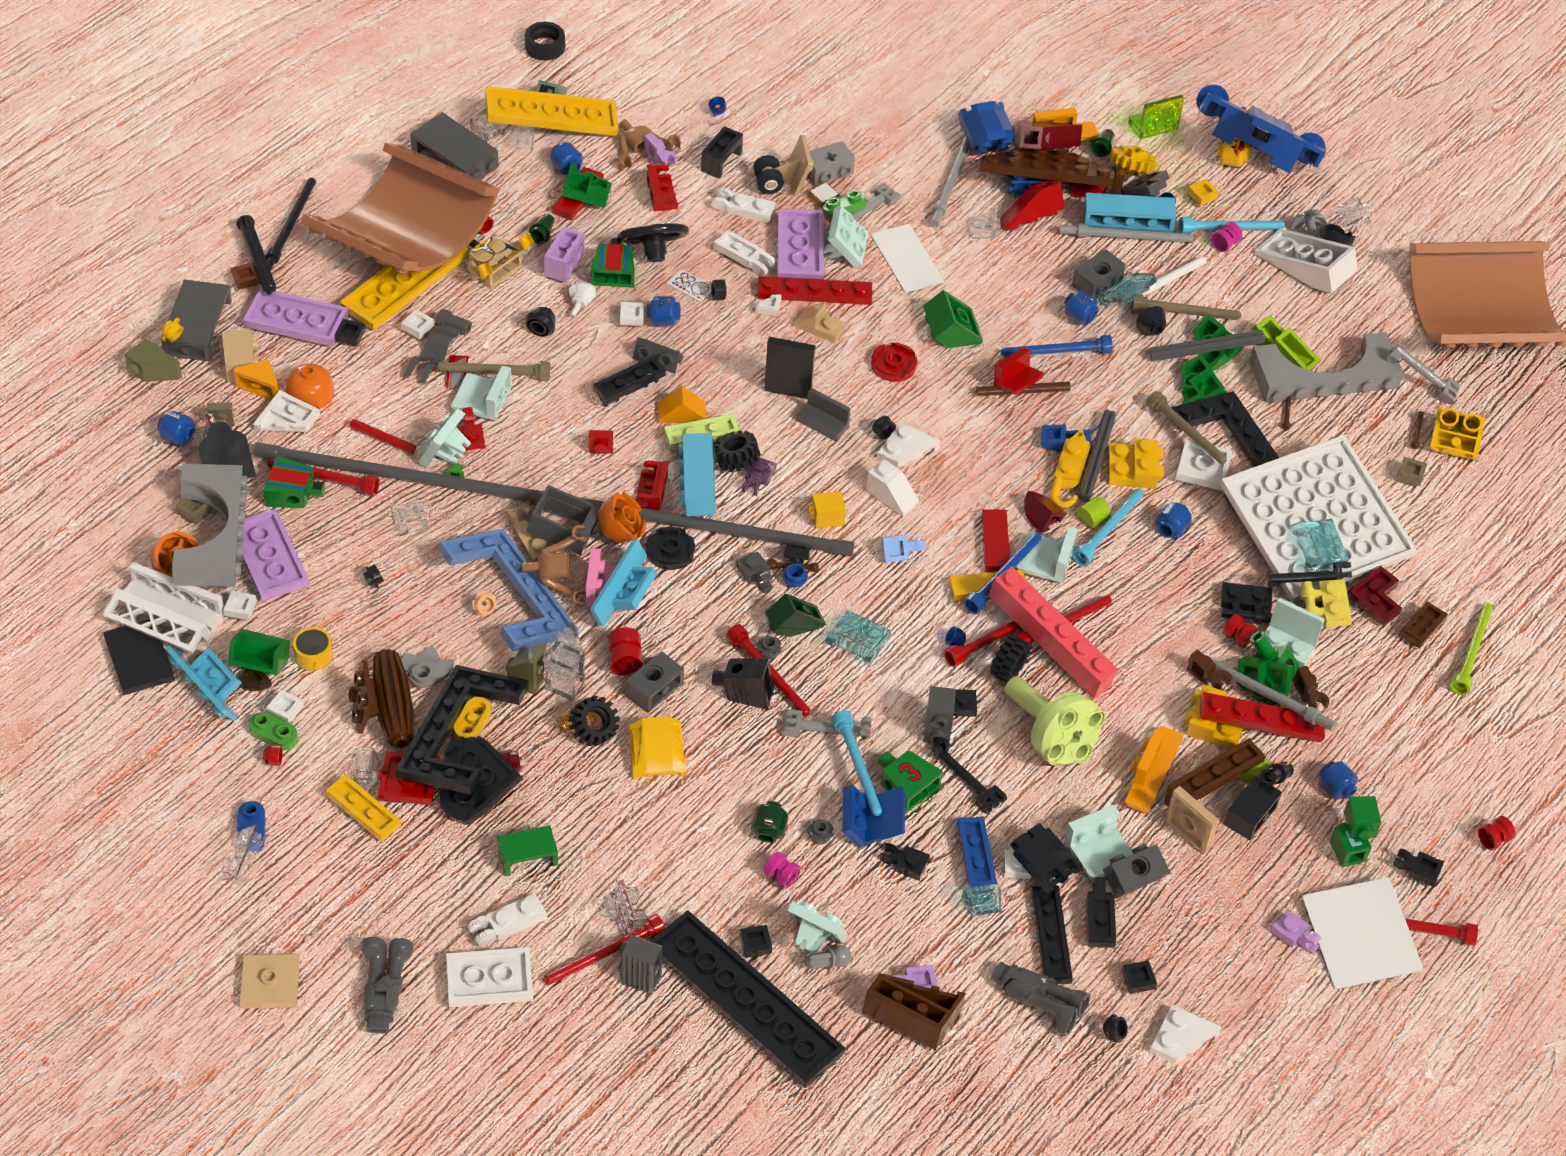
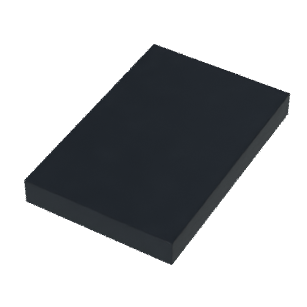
M769 336L767 341L764 391L808 399V391L813 388L816 345Z
M147 619L144 621L137 622V624L142 625L144 623L150 622L151 620ZM127 626L103 632L124 695L175 681L162 641Z

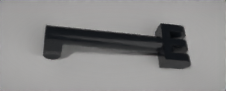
M1351 562L1334 563L1333 571L1266 572L1269 579L1267 587H1278L1280 583L1316 582L1351 578L1352 572H1342V568H1351ZM1345 582L1346 588L1353 587V582Z
M943 738L939 744L936 743L932 746V752L979 795L976 798L975 804L985 814L990 813L992 808L998 807L1000 805L999 802L1003 803L1007 800L1006 794L998 786L993 785L987 789L948 753L950 742L946 738Z

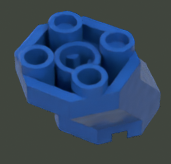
M996 101L971 105L970 111H966L965 107L958 112L959 122L969 142L970 151H974L975 155L985 154L990 149H996L997 152L1009 149L1008 145L1013 144L1016 139L1014 129L1004 110L1003 102L996 104Z

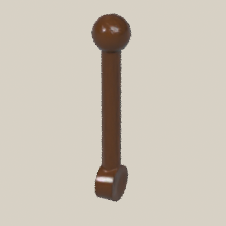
M1288 396L1286 399L1285 420L1282 423L1284 430L1291 428L1289 418L1292 396Z
M1419 411L1414 441L1411 442L1413 449L1420 447L1419 435L1424 412Z
M770 559L767 562L770 570H774L777 567L787 568L791 564H796L780 563L775 559ZM815 562L800 564L812 572H816L819 569V565Z

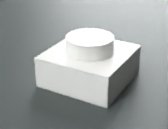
M621 302L620 325L643 326L644 303Z
M416 309L401 322V329L418 339H421L434 326L433 318Z
M232 590L223 609L224 616L249 621L257 603L256 595Z
M281 689L266 709L267 713L290 723L304 707L302 699Z
M1005 849L1004 878L1031 879V875L1014 857L1013 853L1015 851Z

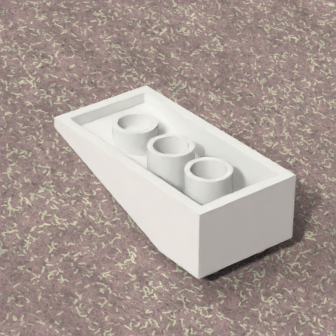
M1282 228L1254 250L1255 255L1303 283L1329 293L1334 292L1358 270L1355 247Z

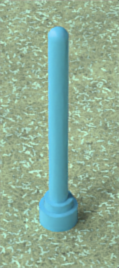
M1181 216L1179 219V232L1188 234L1195 232V230H1219L1227 222L1236 223L1241 230H1279L1285 227L1283 221H1195L1190 216Z
M1136 489L1087 544L1079 545L1072 552V558L1077 564L1087 566L1094 558V550L1143 497L1144 491Z
M839 711L831 718L836 731L843 735L872 814L879 816L882 813V808L852 732L854 725L853 717L850 711Z

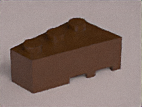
M879 973L866 992L862 1013L936 1051L960 1016L966 993L957 991V994L939 991L940 987L931 985L930 989L914 985L912 980Z

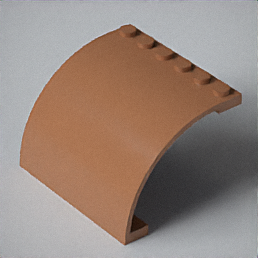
M385 143L383 152L392 155V158L377 185L362 202L345 214L332 219H325L318 215L303 214L301 223L308 226L309 231L317 234H326L325 238L331 241L343 242L342 246L345 248L358 249L359 254L370 258L373 256L376 258L377 263L392 265L394 271L400 273L426 271L449 262L470 244L486 222L500 188L400 144Z
M1549 242L1410 243V277L1413 300L1420 325L1426 336L1430 340L1440 343L1443 348H1455L1456 344L1464 343V347H1478L1479 343H1487V347H1501V343H1510L1509 346L1522 347L1524 342H1532V346H1546L1547 342H1555L1556 346H1566V330H1562L1554 318L1545 284L1543 251H1549Z

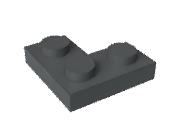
M1167 170L1155 171L1121 190L1123 195L1155 197L1160 194L1161 189L1167 187L1166 180L1170 179Z

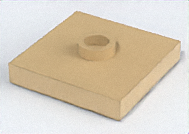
M1179 786L1173 791L1165 821L1201 853L1205 854L1211 849L1219 819Z
M300 954L243 955L240 1008L297 1007Z

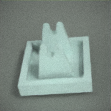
M840 205L834 208L831 227L826 235L831 243L825 246L823 251L824 253L830 252V259L844 256L854 268H857L863 264L868 233L864 227L858 224L852 214Z
M457 408L452 416L447 413L439 427L433 431L420 450V453L423 455L418 461L419 464L426 468L435 456L457 464L458 459L456 457L461 458L466 450L462 445L469 447L471 444L456 428L464 417V412Z
M794 901L791 902L787 911L795 921L801 923L796 938V944L800 946L801 950L804 951L806 949L809 953L817 952L828 937L844 945L848 933L843 928L844 924L840 922L839 918L829 913H825L822 916L816 911V907L805 901H801L800 904Z

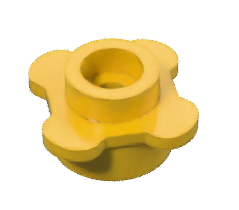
M177 317L174 321L169 320L162 328V341L168 339L174 342L179 338L184 330V327L179 324L180 318Z

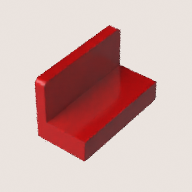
M1022 347L995 365L994 386L1017 395L1042 379L1044 373L1030 367L1031 350Z

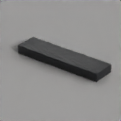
M1055 885L1054 890L1050 893L1044 892L1040 886H1032L1031 894L1043 975L1054 978L1056 984H1072L1073 977L1059 885Z

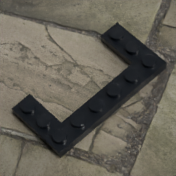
M1234 391L1171 407L1192 427L1223 419L1254 467L1279 458ZM1224 493L1225 499L1227 500L1233 511L1236 512L1232 504L1230 503L1229 499L1227 498L1226 494Z
M455 665L395 770L396 778L471 795L481 777L480 769L435 759L470 695L520 705L529 689L528 680Z

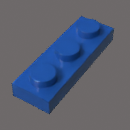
M984 816L957 819L956 825L970 892L996 890L997 879Z

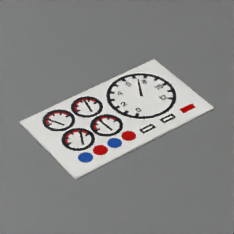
M682 269L666 282L699 302H702L711 293L710 284Z

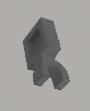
M758 551L736 560V567L748 583L756 581L763 593L773 590V586L769 582L773 580L770 566Z

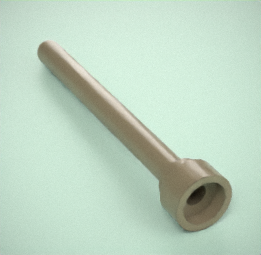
M1138 293L1133 294L1131 311L1141 312V310L1149 306H1159L1164 311L1202 316L1208 314L1211 317L1234 320L1241 318V312L1236 310L1149 300L1147 297H1143V294Z
M540 361V364H535V366L439 362L436 365L437 370L443 372L498 374L501 367L506 366L511 368V374L535 375V378H540V380H550V362Z
M1155 391L1149 395L1146 405L1151 410L1162 412L1218 463L1224 464L1227 461L1226 456L1168 406L1167 398L1160 391Z

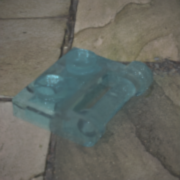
M1130 273L1124 277L1122 282L1110 290L1098 294V301L1103 306L1111 302L1128 304L1138 294L1149 291L1150 286L1157 282L1154 273Z
M1332 518L1308 523L1297 522L1291 526L1292 533L1297 536L1306 559L1305 566L1308 571L1332 568L1334 563L1349 561ZM1307 534L1311 536L1318 557L1314 555Z
M847 610L834 629L828 633L825 643L845 649L863 658L864 662L871 665L891 637L892 630Z

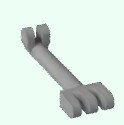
M882 183L874 190L876 197L867 202L863 209L851 214L857 221L883 202L889 206L899 201L901 194L895 192L891 187L888 188L887 184Z
M1399 344L1391 348L1390 354L1387 357L1389 363H1395L1401 358L1440 389L1437 396L1446 404H1453L1460 385L1451 377L1445 380L1441 379Z
M787 709L784 711V727H782L781 732L784 736L799 738L800 730L841 734L835 730L833 723L802 719L803 711ZM862 717L861 726L853 725V735L870 738L872 719L870 717Z

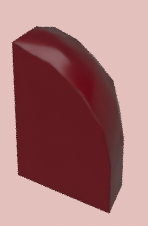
M1027 490L1024 499L1026 517L1040 532L1049 531L1050 528L1048 526L1056 520L1060 523L1064 519L1067 512L1058 504L1042 494Z

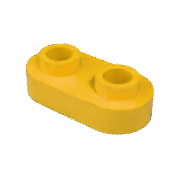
M474 697L465 704L454 724V736L456 739L461 736L467 738L481 735L491 717V704L487 699Z

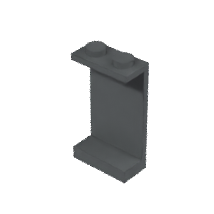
M443 112L410 133L411 150L420 153L428 148L459 171L479 180L499 167L498 150Z
M184 279L169 317L171 321H174L177 317L180 318L179 324L184 327V330L174 342L168 339L166 341L161 340L163 350L173 357L210 362L213 356L211 340L224 304L231 305L232 303L230 285Z

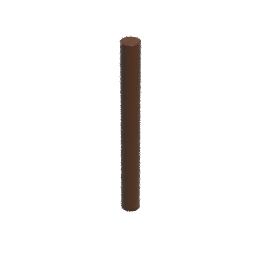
M1069 381L1034 383L1019 394L1070 391L1071 386ZM996 386L976 388L977 396L1012 394Z

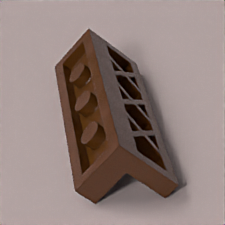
M1248 738L1168 784L1164 803L1169 808L1173 791L1179 786L1198 801L1263 763L1266 755Z

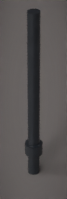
M312 177L308 178L273 248H270L265 256L270 271L274 264H277L282 256L281 251L316 184V180Z

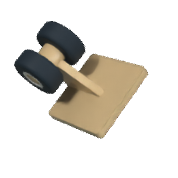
M800 134L788 163L780 166L779 160L772 155L761 156L754 162L753 169L757 177L758 189L762 193H777L782 189L784 182H788L791 184L793 195L798 196L801 189L805 187L807 175L812 171L814 165L809 152L810 146L807 144L805 135Z

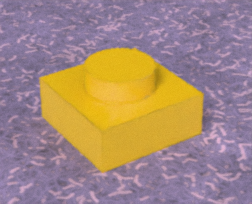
M1207 179L1188 186L1187 193L1200 206L1218 199L1219 191Z

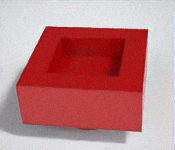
M589 430V453L613 454V431Z

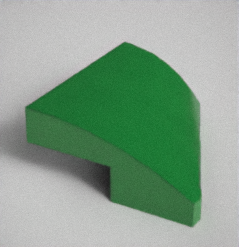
M571 163L562 196L605 208L612 183L599 178L590 171L581 173L577 171L578 165Z
M1208 314L1193 329L1196 340L1232 334L1226 330L1223 324ZM1244 347L1202 354L1214 372L1228 363Z
M1202 354L1181 366L1183 377L1182 390L1184 392L1182 404L1227 393L1225 387L1214 374L1212 367Z
M1252 656L1238 659V672L1288 697L1293 665ZM1236 682L1243 690L1251 692L1253 698L1259 703L1264 702L1267 705L1285 708Z

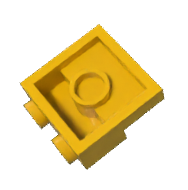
M1135 438L1133 445L1109 443L1108 485L1156 489L1158 480L1163 479L1164 465H1159V461L1163 459V447H1159L1158 440Z
M1203 684L1201 691L1195 690L1191 702L1192 705H1195L1194 710L1189 709L1184 723L1189 726L1186 735L1231 749L1239 743L1244 727L1200 719V696L1203 692L1227 696L1228 693Z

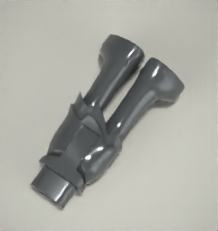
M367 937L362 940L361 951L369 960L368 981L363 992L364 1020L367 1021L366 1031L369 1033H388L389 1023L394 1021L393 1015L397 1009L399 995L403 989L402 969L404 963L413 954L414 944L404 938H395L390 941L388 975L382 977L387 944L381 938Z
M1000 962L991 976V979L1000 983V988L1006 990L1012 998L1026 1006L1037 1007L1054 1016L1057 1020V1031L1065 1037L1072 1031L1077 1016L1081 1017L1084 1014L1091 998V994L1086 991L1073 990L1057 985L1054 978L1040 975L1025 968H1018V965L1015 964L1009 966ZM1047 994H1048V995H1051V996H1053V997H1055V998H1057V999H1059V1000H1061L1062 1002H1064V1003H1066V1004H1063V1003H1060V1002H1058V1001H1056V1000H1053V999H1051V998H1048V997H1047Z

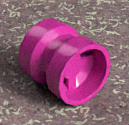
M1227 222L1221 229L1212 234L1211 241L1213 246L1221 252H1226L1233 244L1238 243L1242 239V230L1236 223Z
M778 851L767 861L763 872L770 878H776L778 884L787 889L797 880L801 867L795 862H789L787 857Z

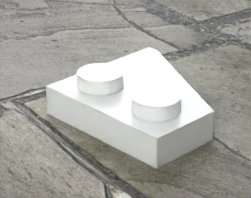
M279 390L253 425L255 430L307 432L321 414L318 408Z
M900 422L877 452V459L881 461L885 459L895 467L900 468L911 460L923 457V453L932 448L934 451L938 450L941 440Z
M1172 1004L1149 1053L1172 1064H1177L1188 1053L1195 1052L1201 1048L1204 1042L1212 1037L1216 1038L1222 1027Z

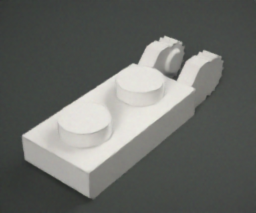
M723 187L716 189V197L712 198L710 203L716 210L719 209L728 214L766 223L771 221L776 209L775 201L735 192L732 193L729 189Z
M730 230L724 232L713 243L714 249L748 268L751 267L753 272L757 275L759 274V276H765L768 273L767 267L773 268L777 264L772 255L770 256L762 248Z
M534 893L486 914V916L477 917L467 924V928L470 933H475L488 927L491 928L476 935L474 940L477 946L480 947L496 940L500 941L547 919V912Z

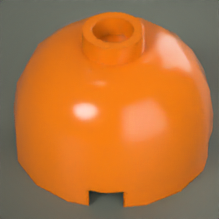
M313 363L303 364L293 369L287 378L286 393L321 409L327 406L334 397V382L329 372L322 366Z
M617 493L604 501L598 511L600 531L616 543H627L643 536L646 531L645 518L641 520L639 512L642 509L639 504L626 493L621 495Z
M180 531L162 536L151 549L150 561L153 570L172 577L174 549L198 546L196 538Z

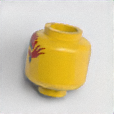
M1234 138L1232 144L1225 141L1224 143H1219L1217 156H1221L1220 160L1224 165L1241 167L1244 163L1247 164L1251 147L1246 142Z

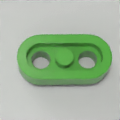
M852 190L843 196L828 199L823 205L825 217L832 219L834 208L840 205L850 213L863 209L867 204L865 194L858 190Z
M257 713L249 721L251 735L268 745H282L283 751L294 748L298 743V733L295 726L269 713Z

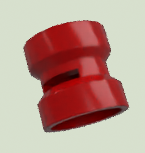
M1234 614L1226 623L1222 633L1228 638H1234L1239 646L1245 648L1251 643L1250 638L1258 631V627L1252 623L1247 624L1242 616Z
M1499 816L1492 821V824L1486 823L1478 828L1480 842L1488 850H1495L1501 846L1502 842L1507 843L1516 836L1514 825L1505 816Z

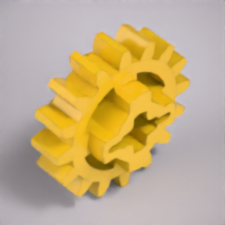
M1136 145L1115 146L1112 148L1109 157L1111 161H1114V164H1118V167L1127 168L1126 172L1131 174L1153 173L1158 164L1157 159L1153 158V155H1149V152Z

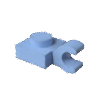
M905 534L881 538L883 562L885 563L909 560V552L926 550L925 540L915 539L907 541V535Z

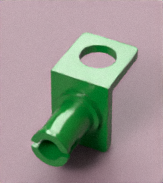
M1264 631L1254 633L1250 638L1251 643L1257 649L1254 657L1284 664L1288 659L1291 665H1293V680L1300 665L1289 647H1273Z

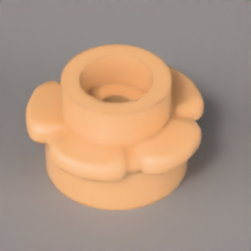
M484 591L477 593L476 598L472 601L473 610H476V613L480 616L493 613L496 609L494 595Z

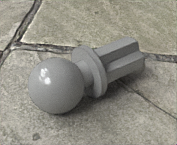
M843 945L835 946L832 949L825 947L822 951L808 953L805 956V966L810 969L823 967L832 969L834 966L844 967L851 960V952Z

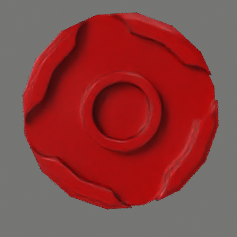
M891 343V345L887 346L885 344L880 345L871 356V367L874 373L881 379L890 382H901L911 378L915 374L918 365L913 349L900 343Z

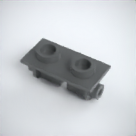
M640 337L636 339L634 359L642 361L654 356L665 370L676 373L678 363L681 364L684 355L680 354V351L654 343L648 339Z

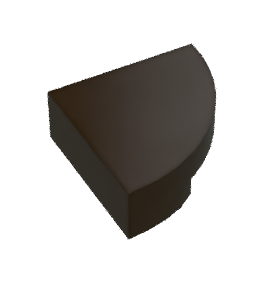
M249 669L238 676L242 682L239 687L244 690L261 691L272 686L271 680L260 671Z

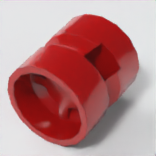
M629 627L618 628L610 632L608 635V646L611 653L609 655L611 671L622 676H629L632 672H637L643 667L641 634L634 628Z

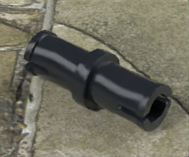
M1287 761L1274 763L1261 772L1260 780L1263 784L1267 782L1266 786L1281 784L1293 775L1294 768L1291 763L1287 765Z

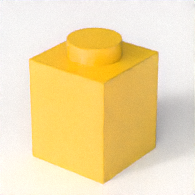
M841 491L812 494V504L808 505L809 519L814 520L816 529L845 525L846 508Z

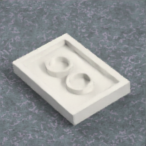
M530 947L446 953L449 1007L533 1001Z

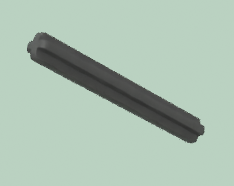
M1263 330L1249 331L1152 347L1149 349L1151 361H1159L1262 344L1265 342V335Z
M1107 409L1103 412L1079 490L1078 498L1080 500L1089 501L1092 497L1115 421L1116 413Z

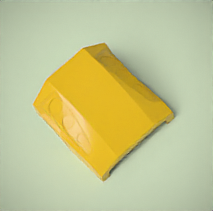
M1438 407L1429 449L1452 456L1477 460L1486 417H1480L1473 413L1462 414L1452 408H1445L1443 410V407Z
M669 716L641 718L629 725L633 780H639V777L680 774V776H686L681 721Z

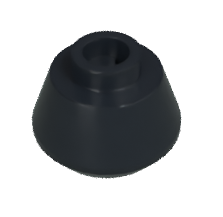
M1149 306L1143 309L1138 314L1136 320L1138 329L1151 336L1161 334L1166 327L1164 309L1159 306Z
M537 307L526 315V326L533 334L545 337L554 333L556 317L550 308Z

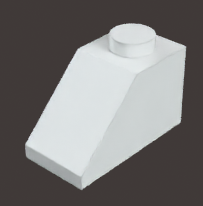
M883 459L868 472L866 491L902 517L919 504V499L904 473L887 460Z

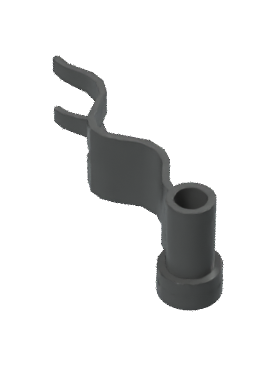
M440 309L435 320V324L438 327L430 332L422 354L411 359L403 376L408 378L419 362L428 361L420 383L425 384L432 368L437 363L444 361L452 340L457 338L460 333L467 335L472 327L471 321L455 316L446 309Z

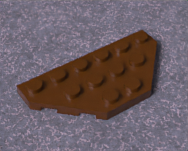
M1032 148L1012 150L983 156L980 163V172L1113 187L1115 171L1078 154L1071 153L1067 149H1056V151Z

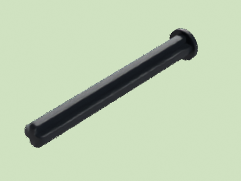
M243 215L237 219L236 225L243 234L261 287L267 295H271L272 292L276 291L277 287L257 236L254 218L250 215Z

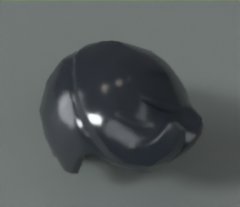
M1327 224L1320 231L1321 239L1349 246L1353 245L1356 238L1351 231L1345 233L1340 226L1335 224Z

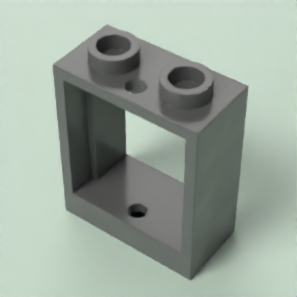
M547 485L544 493H538L534 502L536 507H531L525 519V521L529 522L526 532L553 544L570 537L573 529L542 517L545 509H550L583 523L582 526L586 530H579L576 536L585 537L586 540L584 542L576 541L565 548L581 555L597 525L598 511L601 507Z

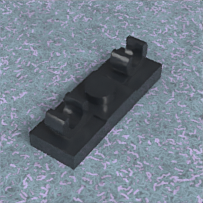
M651 356L594 383L593 390L600 397V401L607 407L608 403L614 400L617 402L621 397L643 387L646 388L652 382L657 383L660 378L666 376V370L654 356Z

